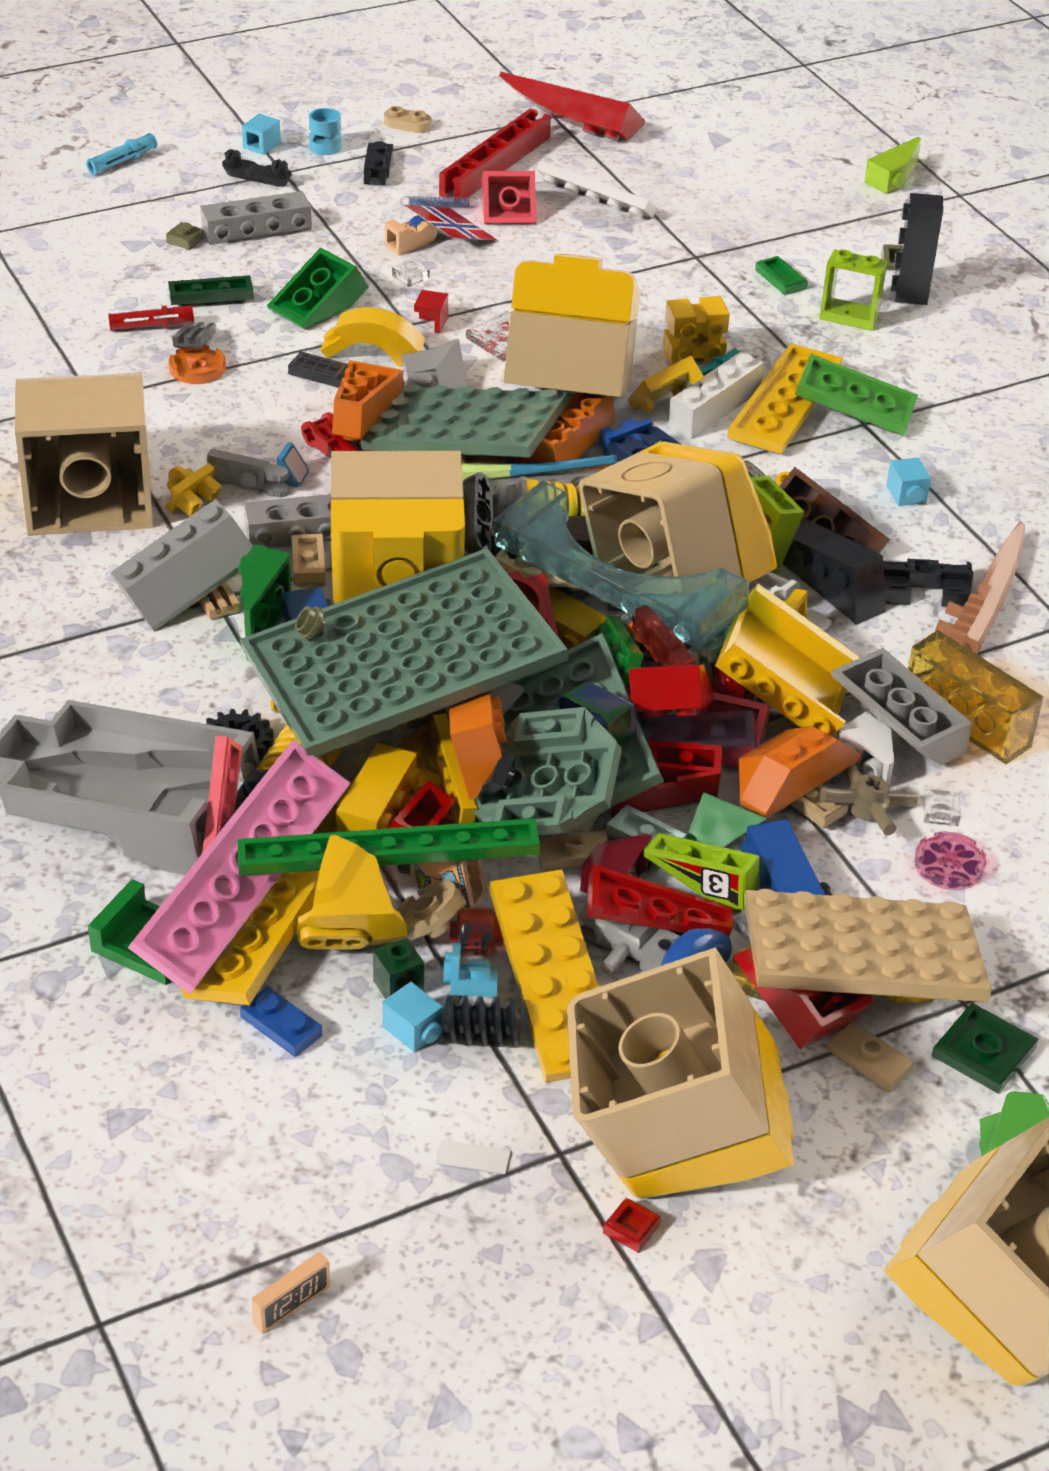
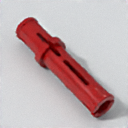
M163 305L161 309L108 313L110 331L163 325L164 328H169V325L194 322L192 305L167 308V305ZM175 314H178V315H179L178 317H170V318H159V319H154V318H153V317H155V316H166V315H175ZM149 317L148 320L124 322L125 319Z

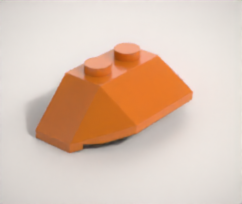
M813 726L787 729L739 758L740 805L760 816L769 818L861 760V754Z

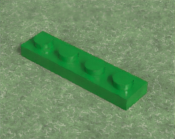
M606 615L604 624H599L596 636L603 633L624 684L630 686L629 669L639 668L644 655L621 620L617 617Z

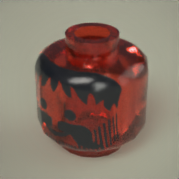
M462 908L457 914V921H449L450 944H453V942L461 943L462 956H492L496 951V947H502V932L496 913L492 908Z

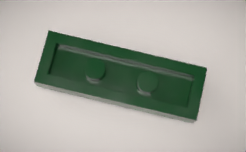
M250 275L168 281L171 305L188 306L196 303L215 304L223 301L243 302L254 299Z

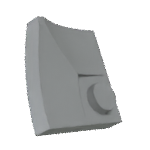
M454 339L428 350L402 354V365L407 385L415 384L426 388L443 385L447 388L456 389L468 386L459 339Z

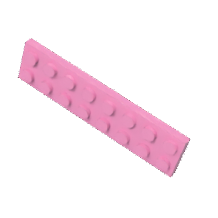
M292 740L128 948L191 994L282 874L239 876L237 839L313 834L348 788L350 782L314 755L307 756L305 749Z

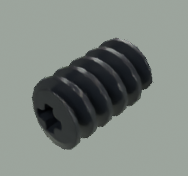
M447 995L443 1007L442 1043L446 1033L450 1034L453 1044H458L462 1033H465L468 1045L474 1044L477 1034L481 1035L484 1045H489L494 1034L497 1037L499 1046L505 1045L508 1035L512 1036L515 1046H520L521 1007L517 1008L514 997L508 998L504 1008L501 1007L499 997H493L490 1006L486 1007L483 996L477 997L474 1007L470 1006L467 996H462L459 1005L455 1006L452 995Z

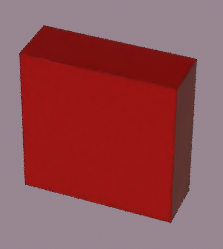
M625 1197L605 1222L603 1234L639 1253L660 1226L661 1216Z

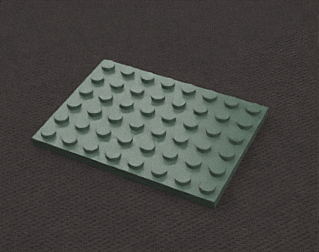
M488 548L323 608L325 626L318 636H313L310 640L302 638L301 634L295 630L297 618L240 639L243 652L299 745L305 749L307 756L314 755L315 757L325 755L345 745L359 742L379 732L391 730L400 724L416 718H422L434 711L456 705L468 698L481 693H487L492 689L521 680L544 669L553 668L557 664L569 660L567 647Z

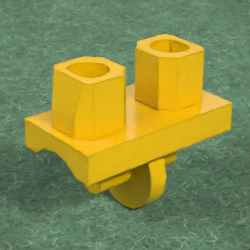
M208 462L194 473L192 469L188 468L185 470L180 466L170 469L167 487L171 490L172 498L165 508L171 513L181 509L187 515L192 516L201 508L203 502L197 495H202L209 502L215 500L222 488L212 477L215 468Z

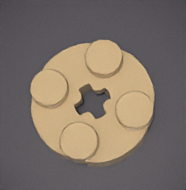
M443 880L429 884L423 888L426 893L417 900L411 895L396 909L402 915L408 927V936L405 938L412 941L427 934L431 938H435L446 932L449 928L447 921L466 905L465 898L453 882Z

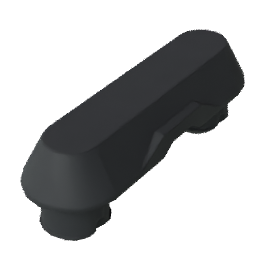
M229 149L224 153L225 160L222 161V167L231 177L283 187L287 185L292 175L285 160L281 162L280 159H276L271 165L262 166L254 161L241 159V153L238 150L234 152L233 149Z

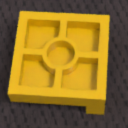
M689 356L644 379L627 400L633 410L643 408L646 414H648L655 408L654 401L671 392L675 396L688 387V381L694 385L705 377L693 357Z

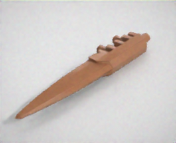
M1021 521L1013 529L978 586V594L971 593L964 607L949 601L945 613L958 618L955 624L941 619L937 623L935 631L949 636L945 649L951 651L952 657L957 661H961L964 658H974L1003 605L1013 581L1023 545L1025 524Z

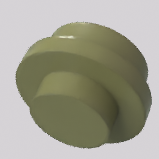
M306 606L300 612L296 620L295 630L301 634L302 638L310 640L313 636H318L325 626L323 610L319 607L311 608Z

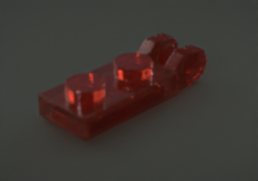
M648 605L635 608L634 624L632 625L633 635L638 642L648 649L656 662L662 666L694 665V658L690 655L691 653Z

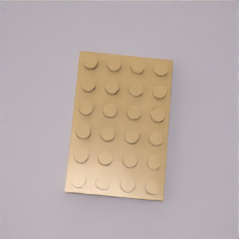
M770 889L746 890L744 904L757 987L989 1002L992 988L966 905L952 901L934 903L923 902L918 899H907L906 901L889 900L878 896L859 898L849 897L844 894H834L832 896L814 895L804 891L784 893L775 892Z

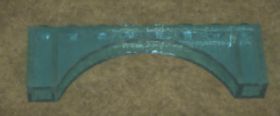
M544 480L493 519L494 543L496 546L698 650L748 607L749 581L723 568L697 575L662 577L628 572L595 558L575 541L566 526L569 518L567 492Z

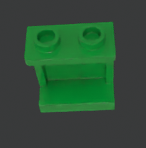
M131 879L88 925L90 948L93 953L166 985L170 981L168 977L128 948L160 907L146 900L143 883Z

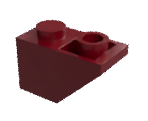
M642 834L598 843L582 864L580 891L588 894L589 874L593 865L639 878L643 872L647 873L652 867L653 862L644 857V849L652 841L653 836Z

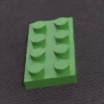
M810 354L795 395L801 396L808 401H814L834 411L843 412L856 417L860 421L869 422L889 432H895L903 436L918 394Z

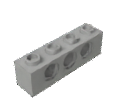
M303 191L200 206L201 228L209 245L312 229L311 205Z

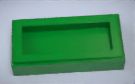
M779 256L756 262L755 270L784 296L807 289L808 281Z

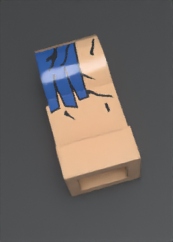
M419 215L414 216L409 222L401 224L394 219L385 222V246L400 256L431 244L437 237V227Z

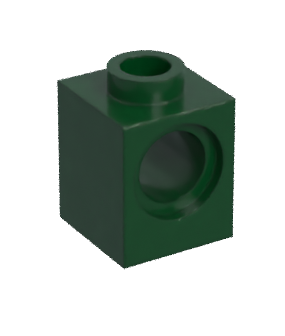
M408 938L373 950V981L385 999L409 982H413L424 991V961Z

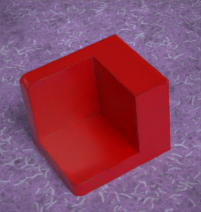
M422 289L414 304V311L419 312V319L435 321L434 333L440 334L448 319L449 294Z

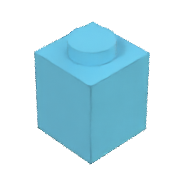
M259 113L243 124V148L265 155L280 144V120Z
M919 457L891 460L886 485L898 506L927 503L931 477Z
M409 982L383 1001V1028L415 1053L424 1045L433 1043L442 1033L443 1006L413 982Z

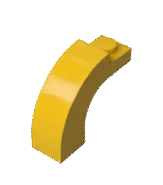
M363 307L340 314L336 327L331 328L325 333L320 351L326 358H329L352 344L369 343L383 349L399 367L402 365V354L422 351L425 338L414 325L400 315L380 308Z

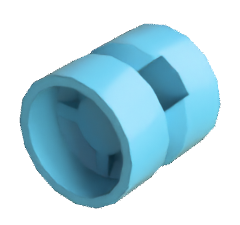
M332 108L312 110L309 113V130L311 131L309 133L310 150L318 155H333L340 152L342 149L340 132L341 113Z

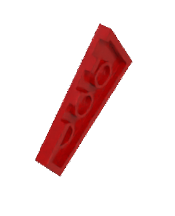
M593 865L589 874L587 918L685 933L690 929L710 928L721 931L728 937L733 929L731 906L597 865Z

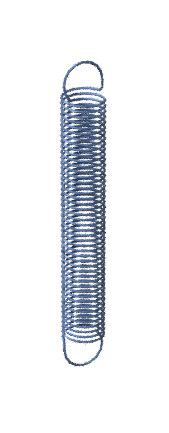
M411 196L408 197L409 205H414L415 202L417 206L418 202L419 206H422V204L424 206L427 204L431 206L432 203V207L435 206V203L437 207H439V204L441 207L444 205L447 207L448 204L449 207H452V204L453 207H456V205L458 207L461 205L462 207H465V205L469 207L470 197H468V205L466 197H464V203L462 197H460L459 202L458 197H456L455 203L454 197H451V204L449 197H447V202L445 197H443L442 201L441 197H438L437 202V197L435 196L434 203L432 196L430 201L428 196H426L425 200L422 196L421 201L420 197L417 196V202L415 196H413V200Z

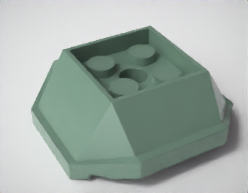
M585 707L520 713L511 723L512 728L505 733L506 742L501 743V751L504 750L515 756L511 766V770L514 771L513 778L505 790L500 789L491 797L479 793L477 798H475L477 810L474 811V814L481 822L536 818L538 835L590 831L600 813L610 809L622 752L621 747Z

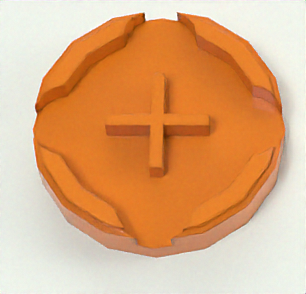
M206 344L200 349L179 348L176 350L175 355L171 354L169 357V371L175 379L181 382L205 384L222 377L226 371L225 355L217 348L216 351L209 349V345Z

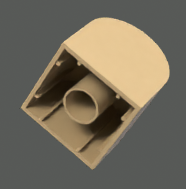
M142 372L16 379L15 437L27 536L153 528Z

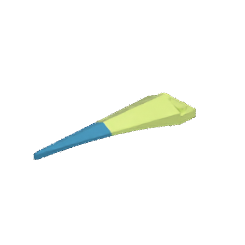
M609 455L568 461L522 464L461 463L462 481L479 472L485 474L488 479L553 474L617 463V456Z

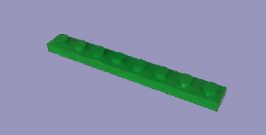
M536 818L237 839L239 876L320 870L331 835H337L357 844L368 853L374 855L379 866L540 855Z

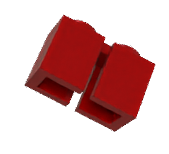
M427 780L412 797L411 801L396 816L389 828L442 825L456 800Z

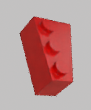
M647 740L664 782L612 806L611 818H614L627 804L641 812L700 802L703 793L717 797L721 776L722 746Z

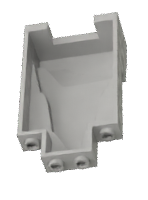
M67 700L51 721L15 714L0 731V797L5 812L8 815L104 833L122 848L124 856L164 871L186 875L203 851L216 736H228L242 746L235 812L245 801L243 793L244 782L256 770L260 760L254 732Z

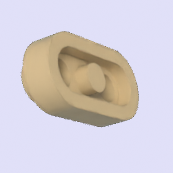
M391 106L384 112V124L389 128L413 133H426L431 130L432 118L425 111H412L403 109L401 106Z

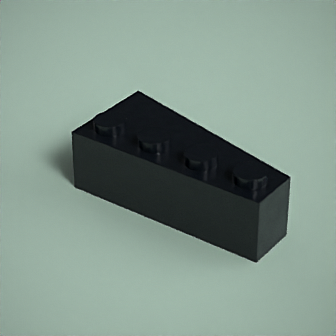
M910 193L908 203H903L901 219L905 220L904 228H899L898 244L901 245L900 250L895 253L894 268H896L895 275H892L890 291L895 292V302L928 305L944 210L942 195Z
M802 518L782 564L855 625L885 613L883 555Z

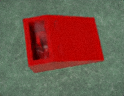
M704 664L629 669L631 703L634 704L635 711H641V718L662 717V715L671 713L672 710H676V716L697 715V713L706 711V706L714 703V695Z
M751 947L734 956L737 963L800 1050L845 1028L851 1021L855 1022L874 1001L869 994L757 987Z

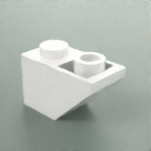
M864 712L838 730L837 739L861 754V760L855 763L861 774L878 776L890 786L894 765L891 728L869 713Z

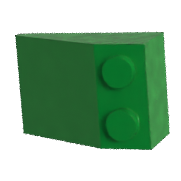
M320 247L267 304V308L297 326L306 329L352 307L369 286L357 266Z
M254 544L248 554L241 558L239 563V574H242L240 598L243 600L245 637L277 626L283 618L282 592L292 591L291 553Z

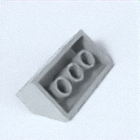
M215 499L110 573L124 596L155 632L237 574L241 558L248 554L253 545L233 517Z
M884 648L832 670L831 676L924 756L939 765H943L966 754L973 723Z

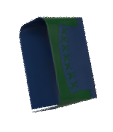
M589 681L558 698L559 709L585 707L612 735L619 746L637 734L634 704Z

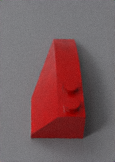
M500 71L499 77L523 98L544 112L564 122L583 128L582 130L588 134L596 135L598 132L611 140L618 141L619 138L628 140L645 124V119L630 103Z

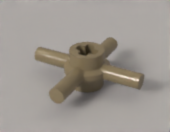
M856 764L843 770L852 784L849 790L822 788L820 791L821 802L849 804L848 809L851 814L861 820H875L884 835L887 836L895 833L897 829L886 812L888 806L915 807L918 802V797L915 793L889 792L890 786L885 780L871 774L862 775Z

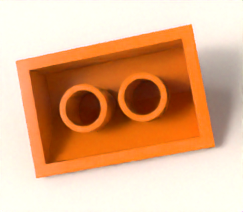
M491 691L449 706L450 736L469 799L477 798L486 779L489 778L493 768L502 757L501 743L506 742L502 704L499 696L492 697Z

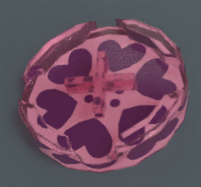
M941 831L934 833V837L928 839L924 837L920 840L915 850L914 865L920 877L931 885L948 890H962L971 888L981 881L987 865L986 853L983 849L980 851L975 846L976 841L966 835L957 832Z

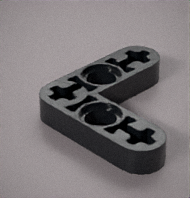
M479 472L465 478L463 481L465 515L464 548L466 552L470 555L488 548L492 555L496 557L504 547H508L507 554L510 559L522 556L492 533L493 489L488 477Z

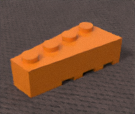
M349 360L345 376L341 380V387L338 388L334 398L332 434L342 435L343 439L350 441L359 440L370 431V427L377 424L381 419V414L389 409L392 401L401 394L404 370Z
M577 392L568 397L569 404L531 457H514V463L577 460L599 439V431L601 429L611 427L616 423L613 396Z

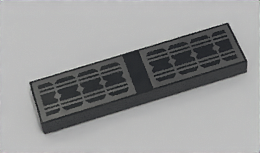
M301 351L288 365V374L339 388L341 387V380L345 376L348 364Z

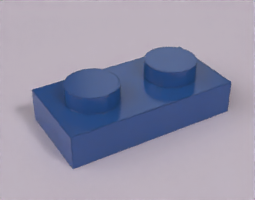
M268 986L255 996L250 1005H242L240 1007L242 1019L294 1057L298 1056L323 1036L321 1024Z

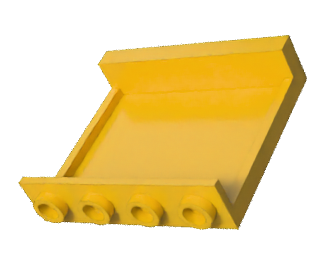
M757 584L739 605L715 666L800 728L813 726L833 736L845 724V720L839 716L847 689L831 676L832 670L855 661L860 657L760 584Z

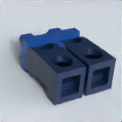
M630 418L621 424L620 429L612 430L610 427H606L599 431L598 443L604 448V456L616 455L617 462L655 445L659 440L681 444L660 428L653 426V422L648 418L638 422Z

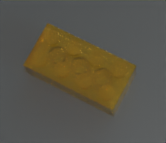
M939 630L912 646L908 669L973 723L969 738L970 742L1005 765L1032 747L1044 696Z

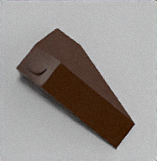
M794 467L781 483L780 487L805 512L803 518L879 554L889 543L890 539L798 468ZM764 512V515H765V517H766V520H767L768 524L770 525L772 520H771L770 517Z

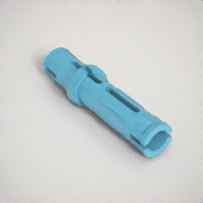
M147 133L135 140L128 139L121 146L87 159V169L91 174L96 175L98 172L128 159L135 160L140 157V154L157 148V139L152 133Z

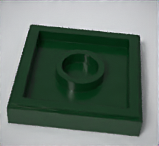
M971 1003L936 1043L931 1056L999 1094L1037 1048L1039 1039L978 1005Z

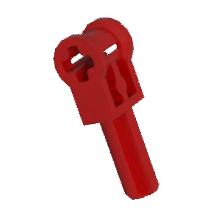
M331 412L324 413L320 419L314 422L306 421L301 426V433L305 442L311 447H316L327 457L331 456V451H360L351 444L350 440L343 439L342 435L332 434L333 414Z

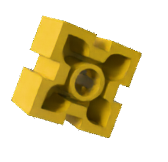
M721 296L699 297L698 304H691L688 298L666 300L665 321L669 329H664L662 348L670 366L689 356H692L693 359L701 358L703 364L711 363V359L715 356L721 357L726 354L727 342L723 333H728L730 313Z

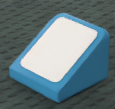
M288 442L277 457V465L286 467L289 471V477L284 483L289 486L299 487L308 475L309 469L294 444Z

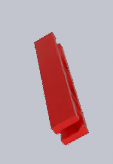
M531 108L442 170L439 173V196L447 198L450 192L454 190V202L456 197H458L459 202L460 197L464 201V197L467 199L482 188L481 179L483 171H505L550 138L551 115L545 113L542 118L536 121L538 111Z

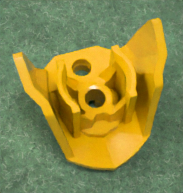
M331 835L320 867L313 908L298 917L297 941L300 942L301 946L308 949H360L366 946L392 943L407 937V924L402 915L393 908L382 880L376 857L353 842L337 835Z

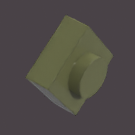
M180 222L166 233L167 243L190 250L204 239L203 229L187 222Z

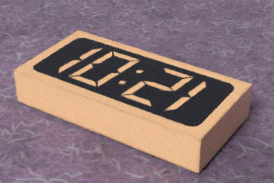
M321 1252L316 1253L252 1297L253 1325L263 1334L330 1287L329 1260Z

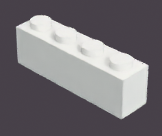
M740 352L705 375L703 380L690 385L670 399L668 428L689 439L694 438L751 398L762 383L764 362L753 358L749 354Z

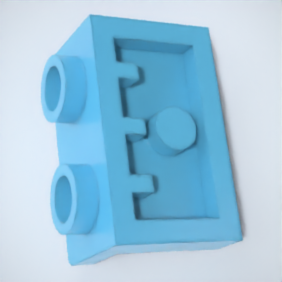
M453 942L452 953H445L443 983L451 984L450 995L497 997L498 966H492L489 960L471 959L468 960V965L460 964L461 943Z

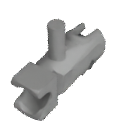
M588 903L583 907L578 917V920L584 923V925L580 926L582 935L591 942L612 951L600 965L601 970L607 975H611L627 957L639 961V969L643 971L661 966L665 953L673 941L680 937L665 929H659L655 932L646 926L587 918Z

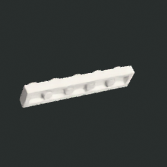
M540 161L536 169L543 176V181L550 185L557 186L559 183L564 185L566 190L574 194H578L580 191L586 193L585 196L593 201L605 200L609 206L617 210H621L624 207L629 209L628 212L636 217L643 218L645 215L653 218L657 211V208L645 198L547 162Z

